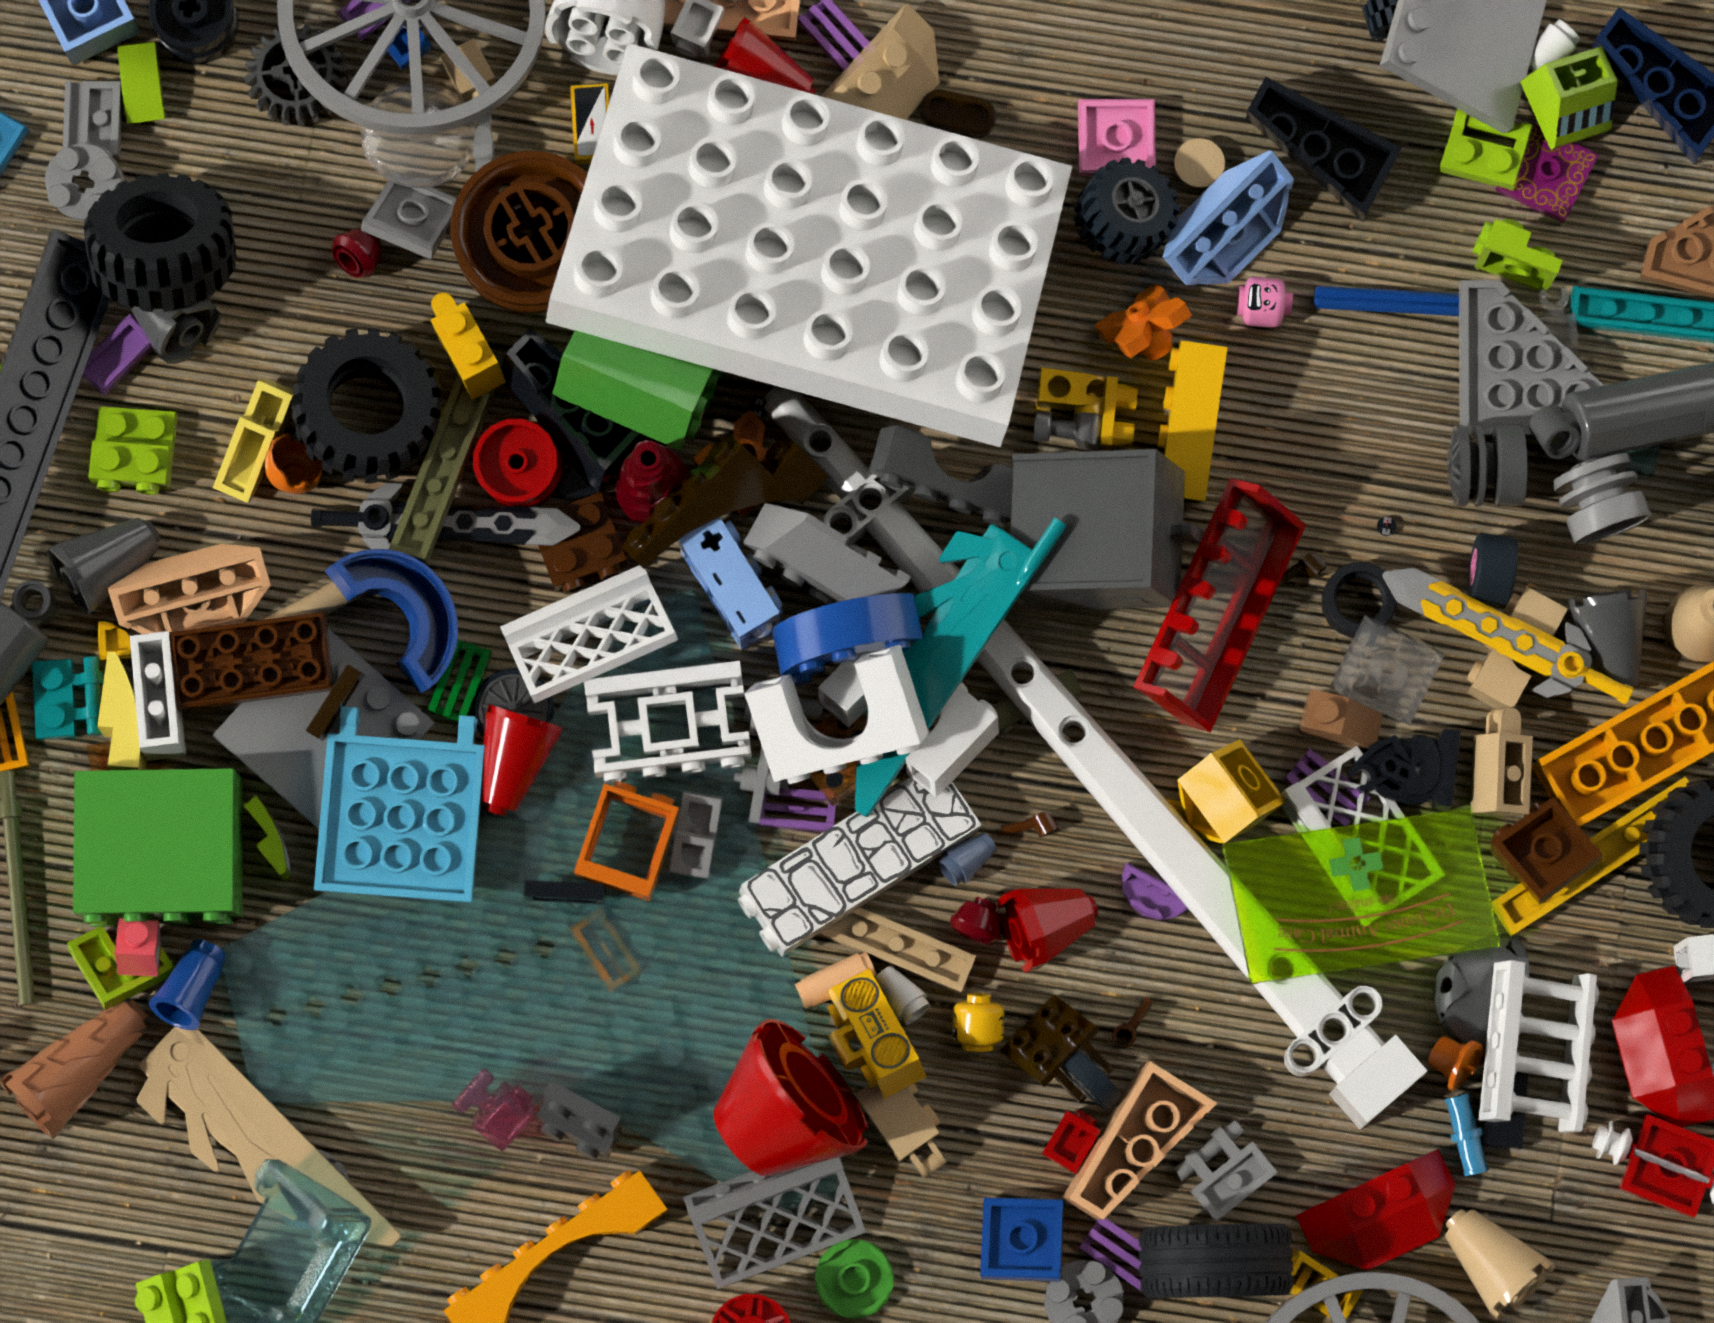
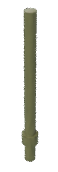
M12 770L0 772V820H3L18 998L19 1005L22 1006L35 1004L19 829L22 807L21 801H17L15 773Z

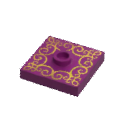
M1530 121L1529 123L1533 124V131L1514 191L1499 186L1495 190L1564 224L1598 154L1576 143L1550 150L1540 126Z

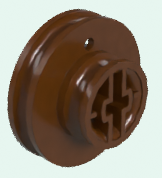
M543 151L509 153L482 166L468 179L461 189L451 216L450 229L453 249L459 267L469 284L491 303L522 313L548 311L551 292L587 178V173L578 165L561 156ZM509 185L501 193L499 192L502 186ZM526 217L537 238L541 236L544 250L549 259L541 260L528 236L523 235L519 219ZM552 221L555 223L558 234L562 236L560 250L557 249L558 243ZM507 233L509 236L514 256L517 259V261L513 260L511 257L508 242L506 241Z

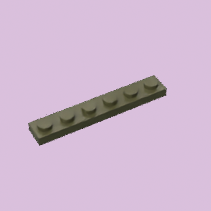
M493 352L502 370L505 355ZM457 375L389 550L405 553L428 565L497 387L472 400L460 377Z

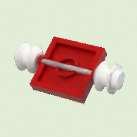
M1649 1114L1645 1115L1635 1143H1632L1630 1128H1626L1622 1133L1614 1131L1612 1121L1609 1122L1606 1128L1603 1126L1598 1128L1592 1143V1148L1597 1150V1159L1606 1153L1612 1156L1613 1165H1617L1624 1161L1625 1158H1629L1618 1188L1619 1190L1690 1218H1696L1706 1189H1710V1198L1712 1204H1714V1174H1712L1714 1168L1713 1139Z

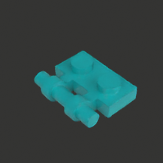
M84 657V672L74 674V661L72 659L35 661L32 664L35 734L38 741L77 738V722H86L88 736L102 735V732L97 727L101 704L100 686L104 682V673L99 671V657ZM85 687L86 707L76 708L75 688Z

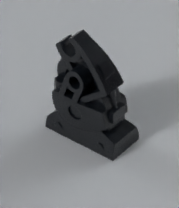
M1443 729L1436 739L1427 737V735L1415 734L1412 738L1403 739L1397 738L1394 735L1385 740H1379L1368 747V751L1351 766L1347 774L1350 778L1356 772H1364L1367 775V784L1356 788L1360 794L1367 793L1374 788L1385 799L1407 805H1422L1429 802L1434 810L1446 812L1452 807L1461 730ZM1384 782L1397 788V790L1387 787Z

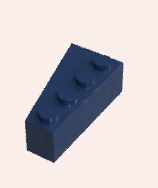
M1618 7L1596 37L1592 47L1593 49L1600 46L1603 47L1613 72L1688 159L1695 164L1714 138V73Z

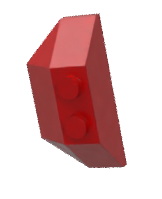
M1675 965L1636 975L1611 1020L1632 1099L1669 1121V1123L1679 1127L1713 1120L1714 1075L1693 1000Z
M1439 1149L1318 1204L1295 1217L1312 1252L1368 1271L1440 1237L1456 1184Z

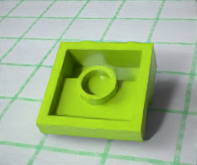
M1495 219L1493 223L1485 221L1472 253L1479 255L1474 267L1545 294L1555 280L1563 260L1556 258L1555 253L1547 248L1535 246L1532 249L1527 247L1532 232L1524 230V226L1521 223L1512 219H1503L1502 221Z
M99 406L95 441L92 440L88 476L92 484L97 485L98 490L106 492H119L121 487L136 488L135 491L137 493L157 495L159 494V489L170 490L178 417L176 412Z
M210 1259L197 1261L177 1270L161 1273L135 1283L137 1289L135 1306L144 1315L145 1323H227Z

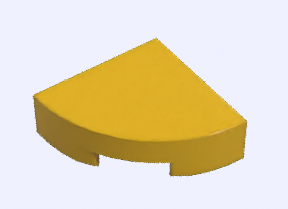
M98 621L99 660L106 662L108 651L116 652L121 661L132 660L130 635L113 623Z

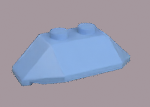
M1269 150L1224 171L1178 217L1176 226L1168 236L1163 258L1184 284L1230 283L1281 232L1288 206L1289 189H1292L1294 178L1275 153Z

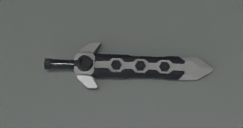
M386 483L367 495L368 500H364L361 503L359 512L313 508L311 510V526L358 527L365 545L370 549L389 550L390 543L388 540L393 539L407 502H394L403 485L400 483ZM451 505L437 542L473 541L498 542L510 545L555 546L579 532L581 527L557 508Z

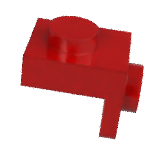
M1079 1109L1074 1114L1066 1111L1041 1155L1076 1175L1101 1130L1094 1127L1097 1120Z

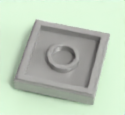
M393 172L362 221L361 231L432 259L450 230L451 216L457 198Z

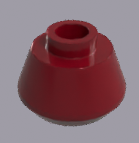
M356 228L339 234L333 239L332 254L337 264L347 274L355 278H368L375 272L382 255L381 241L378 237L361 231V228Z
M976 897L974 902L965 901L950 917L952 929L980 943L992 945L1000 940L1001 915L995 912L997 905L983 898Z

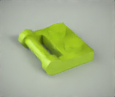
M1457 109L1440 164V172L1514 191L1532 135L1533 124L1524 121L1521 124L1514 123L1513 128L1503 134ZM1466 127L1516 139L1514 148L1464 136Z

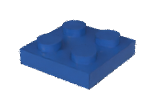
M984 1198L981 1279L1061 1282L1064 1201L1054 1199Z

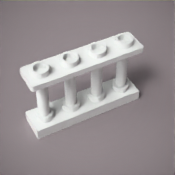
M1509 960L1494 963L1479 1120L1489 1122L1510 1121L1511 1114L1515 1111L1559 1118V1132H1582L1583 1125L1588 1117V1106L1585 1103L1586 1090L1592 1076L1589 1058L1590 1047L1595 1039V1026L1593 1025L1594 1007L1599 999V988L1596 985L1597 975L1589 973L1574 975L1571 985L1527 978L1525 962ZM1524 993L1570 1000L1568 1024L1523 1017L1521 1013L1522 996ZM1522 1032L1566 1039L1564 1063L1519 1056L1517 1052L1518 1035ZM1522 1072L1563 1079L1561 1102L1516 1096L1513 1091L1515 1074Z

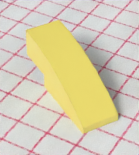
M266 378L257 381L244 416L239 418L213 485L214 489L246 503L251 501L266 472L265 458L272 441L284 434L292 416L294 390Z
M108 651L97 725L104 737H111L108 767L110 770H146L147 759L139 748L134 685L117 653Z

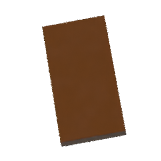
M325 612L169 632L176 705L179 711L331 691L334 686L327 616Z

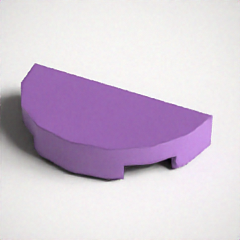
M1126 862L1121 878L1123 894L1135 911L1144 917L1154 920L1173 919L1187 911V906L1166 882Z

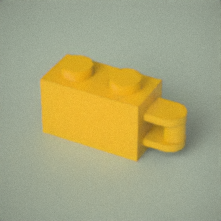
M436 294L431 300V307L436 317L430 321L471 399L473 400L506 383L497 359L465 302L457 306L450 294Z

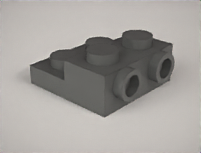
M550 1080L543 1092L544 1103L536 1115L537 1123L542 1126L540 1131L561 1142L563 1137L577 1144L575 1147L576 1151L592 1160H596L598 1156L607 1160L622 1134L621 1117Z

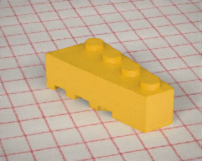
M1179 341L1178 348L1172 347L1169 370L1175 371L1173 386H1166L1163 409H1169L1167 425H1160L1157 447L1164 448L1163 455L1185 471L1184 498L1205 501L1228 347Z

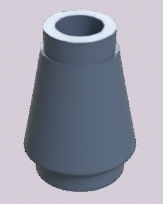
M982 832L978 836L942 853L943 857L937 861V864L944 877L952 885L957 886L961 882L966 884L992 854L997 851V847L993 840L985 832Z

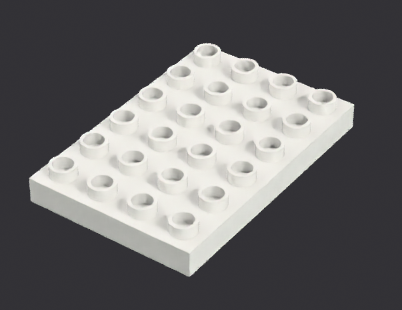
M627 43L551 292L546 323L1001 447L1009 425L1072 166Z

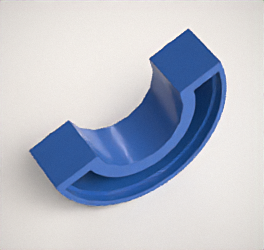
M369 549L355 552L341 558L324 570L347 601L361 595L377 594L391 599L403 610L409 622L410 640L406 652L396 664L419 694L431 688L448 668L453 658L458 638L457 614L452 597L436 573L418 559L405 553L388 549Z
M911 593L873 595L824 605L792 616L780 622L772 629L781 676L791 674L795 687L809 684L812 682L811 676L826 672L824 664L828 662H848L856 659L857 653L881 650L899 644L902 652L910 649V643L923 639L914 595Z

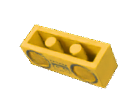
M870 968L830 988L828 993L833 1004L828 1006L827 1009L836 1027L841 1028L832 1032L829 1035V1040L846 1070L855 1069L866 1063L859 1068L869 1088L877 1086L884 1099L926 1078L918 1055ZM856 1037L862 1048L854 1052L848 1041Z

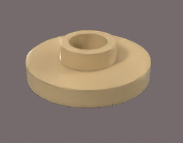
M1203 138L1191 139L1182 144L1177 150L1174 159L1176 176L1184 185L1193 189L1208 188L1224 172L1225 158L1222 150L1214 142Z

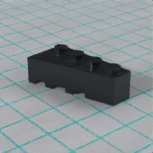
M1268 77L1264 78L1247 110L1246 119L1362 222L1364 221L1398 158L1401 147Z
M529 328L506 353L501 370L506 384L595 490L599 492L622 467L625 458L635 449V445L645 441L646 435L599 416L590 410L583 409L579 405L576 406L556 397L553 394L563 353Z

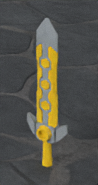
M1416 568L1385 571L1382 575L1397 603L1441 625H1446L1495 649L1497 653L1544 676H1550L1549 679L1533 689V692L1545 698L1569 694L1571 689L1579 687L1584 682L1617 698V701L1626 705L1634 690V687L1626 683L1622 684L1589 668L1592 663L1591 655H1589L1591 648L1582 630L1568 622L1565 623L1567 644L1565 645L1562 640L1515 617L1512 618L1461 593L1459 589Z

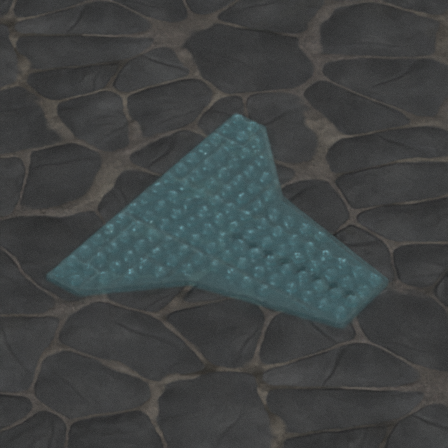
M695 590L659 598L676 633L677 641L591 679L714 664ZM651 601L636 604L631 611L645 613ZM615 618L612 619V621H611V623L609 624V626H608L607 629H609V627L611 626V624H612V622H613V620H614ZM625 620L619 631L632 634L638 623ZM649 625L643 636L652 637L665 630L663 627ZM601 638L600 641L598 642V644H597V646L595 647V649L598 648L599 644H600L601 641H602V638ZM613 641L607 652L616 653L623 650L627 643ZM584 682L571 687L552 718L551 724L563 727L561 736L517 811L508 810L505 817L486 811L484 808L480 810L473 903L325 892L221 948L226 954L222 967L249 1081L271 1103L544 1101L543 1092L551 1080L621 1117L622 1125L722 1183L752 1171L732 1153L722 1139L715 1125L713 1111L754 1029L766 1019L784 1022L806 1037L802 1044L814 1054L800 996L794 985L796 981L789 954L787 953L781 957L777 949L774 951L768 949L760 936L759 931L763 930L758 920L755 916L750 919L738 902V898L741 897L739 893L741 884L766 869L755 823L749 822L751 807L747 791L740 790L741 782L734 781L735 771L741 772L740 767L724 769L721 768V763L705 765L706 770L697 773H682V768L666 770V776L657 778H643V773L628 774V780L623 781L637 788L636 794L651 798L652 793H657L674 799L673 806L679 807V810L681 809L682 796L685 790L723 797L709 878L669 872L675 833L678 827L677 822L651 902L606 888L605 905L526 901L524 897L525 880L591 883L576 878L574 870L605 783L604 778H596L592 750L612 748L608 714L589 716ZM719 686L677 691V693L692 691L695 712L718 710L716 688H720ZM653 694L599 700V703L615 702L617 722L640 719L638 698L650 697ZM686 704L647 709L651 743L690 738ZM728 721V728H729V734H730V733H731V729H730V725H729V721ZM720 725L697 728L699 749L686 750L684 753L733 748L735 745L723 746ZM642 735L619 737L622 759L606 760V763L660 757V754L645 756ZM605 783L611 786L614 785V783ZM612 801L592 862L646 879L666 819ZM540 937H545L547 942H554V948L549 950V957L542 958L540 953H533L532 946L537 945V939ZM501 947H506L509 952H516V958L511 959V966L508 968H504L501 962H494V956L499 954ZM468 956L470 961H477L478 968L472 970L473 976L470 978H466L463 972H456V966L460 965L461 958ZM430 966L432 971H439L440 977L434 980V986L431 988H427L425 982H418V976L423 974V968ZM388 976H392L394 981H401V987L396 989V996L393 998H389L387 992H380V986L385 984V978ZM353 986L356 991L362 990L363 997L357 1000L358 1006L351 1008L348 1002H342L341 999L342 995L347 993L346 988ZM311 996H315L317 1001L324 1000L325 1007L319 1009L320 1016L314 1018L310 1012H304L303 1005L308 1004V998ZM273 1006H277L279 1011H286V1017L281 1019V1026L274 1027L272 1022L265 1021V1015L270 1013V1008ZM833 1174L820 1179L815 1191L833 1198L840 1184L837 1175ZM793 1190L786 1192L782 1195L778 1206L788 1210L798 1208L804 1195ZM811 1198L808 1205L821 1201Z

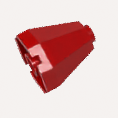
M1016 889L1005 893L997 900L998 909L1002 907L1006 909V915L1001 916L1002 933L1013 959L1016 962L1021 960L1026 962L1021 967L1025 973L1045 965L1094 927L1095 918L1098 917V908L1094 898L1091 895L1087 896L1082 889Z

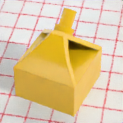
M1240 739L1212 752L1177 780L1180 801L1166 799L1199 836L1223 844L1254 828L1287 802Z

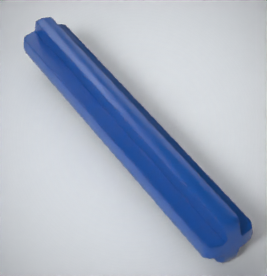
M1318 286L1314 291V307L1319 309L1459 316V294Z

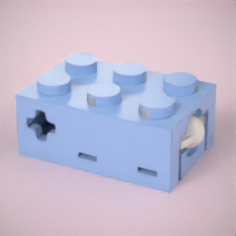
M719 517L679 539L682 557L741 651L772 633V629L781 622L780 615L783 614L781 609L783 606L782 602L771 586L765 589L762 585L763 579L760 575L762 571L752 554L743 555L741 551L743 547L740 543L742 539L732 522L728 521L724 524ZM712 545L715 550H719L714 552L713 549L707 547Z

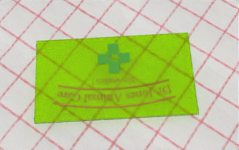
M1471 808L1225 843L1222 845V853L1225 857L1250 985L1500 946V938L1497 932Z

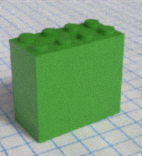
M575 330L562 355L553 394L562 400L576 406L579 405L583 409L590 410L599 416L610 419L613 422L681 451L687 437L694 440L703 419L701 417L704 410L709 409L717 390L716 385L719 379H723L726 372Z
M233 768L74 771L73 914L83 918L84 923L91 924V927H114L115 920H119V918H124L125 922H146V920L164 919V922H169L170 926H192L193 919H203V921L209 922V925H232L233 918H243L244 778Z

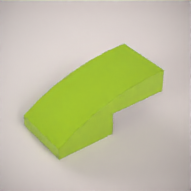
M156 41L117 46L127 124L166 119Z

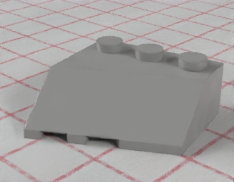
M768 503L764 504L743 544L755 551L753 556L755 560L767 567L774 568L776 566L782 570L780 575L782 579L797 587L803 585L809 589L807 596L822 605H828L829 602L836 603L866 596L892 594L906 585L911 578L910 575L900 569L893 570L879 566L882 558L871 551H866L853 544L846 546L849 541L848 537L809 513Z

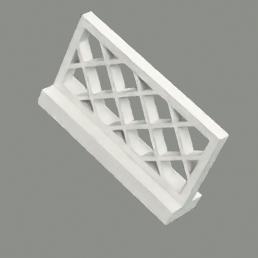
M640 565L500 626L534 704L678 640L646 570ZM650 603L645 613L632 611ZM614 619L609 629L596 627ZM625 620L638 623L632 634L619 631ZM649 625L663 627L665 630L652 637L643 636ZM578 635L573 645L560 643ZM589 636L602 638L597 649L583 647ZM613 641L627 643L623 650L616 653L607 652ZM542 651L537 661L525 659L532 654ZM553 652L567 654L561 665L547 663ZM577 656L591 659L588 665L580 669L571 668ZM541 672L554 675L550 682L535 687L534 684Z
M1355 746L1300 782H1296L1281 793L1287 801L1281 807L1348 907H1351L1350 910L1355 917L1391 911L1445 876L1395 801L1383 798L1374 788L1365 793L1378 796L1384 805L1381 817L1361 812L1364 793L1359 794V798H1357L1356 811L1334 806L1338 787L1356 789L1360 785H1365L1368 781V777L1364 772L1361 774L1360 785L1339 780L1342 765L1351 759L1356 762L1363 755L1358 746ZM1336 769L1334 778L1325 777L1329 772ZM1316 781L1332 785L1329 805L1315 802L1306 790V787ZM1321 810H1322V811H1328L1327 814H1326V818H1325V816L1323 815V813L1321 812ZM1333 812L1353 818L1350 837L1335 833L1331 827ZM1389 813L1394 820L1388 819ZM1360 820L1380 824L1377 843L1360 840L1361 847L1375 850V853L1380 852V855L1384 852L1401 856L1399 876L1379 872L1378 870L1367 871V876L1371 877L1370 889L1353 891L1350 874L1332 876L1329 859L1346 857L1343 840L1357 837ZM1386 826L1398 828L1405 836L1403 850L1383 845ZM1410 846H1412L1415 852L1410 851ZM1351 857L1352 862H1348V865L1352 868L1353 863L1355 865L1357 864L1353 860V857ZM1408 858L1422 861L1431 875L1422 881L1405 878ZM1353 866V870L1355 872L1357 871V867ZM1377 878L1397 883L1395 898L1388 902L1390 905H1384L1380 898L1379 901L1381 903L1378 902V895L1375 892ZM1404 885L1411 886L1410 889L1402 893ZM1350 901H1353L1354 912L1352 905L1350 906V904H1352ZM1383 915L1357 920L1361 926L1366 928L1367 925L1372 924Z

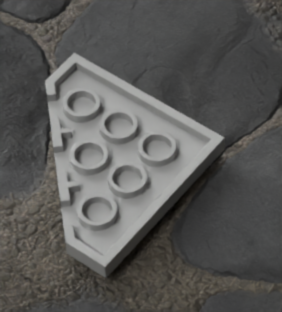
M1500 280L1459 281V425L1467 427L1468 435H1471L1474 425H1481L1484 435H1492L1494 426L1502 424H1521L1525 435H1533L1530 431L1529 423L1534 413L1540 408L1547 405L1561 407L1562 401L1568 393L1604 386L1582 361L1510 293V290Z

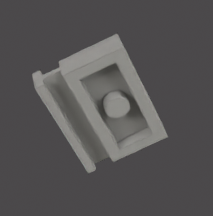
M65 81L63 148L81 142H89L106 148L114 156V159H120L123 100L121 81H82V83Z

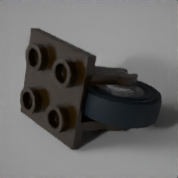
M1055 994L1000 1049L1003 1055L1043 1087H1046L1054 1078L1080 1104L1089 1097L1101 1108L1108 1110L1121 1096L1119 1090L1108 1078V1075L1114 1068L1089 1043L1100 1030ZM1080 1048L1091 1060H1089L1077 1049Z

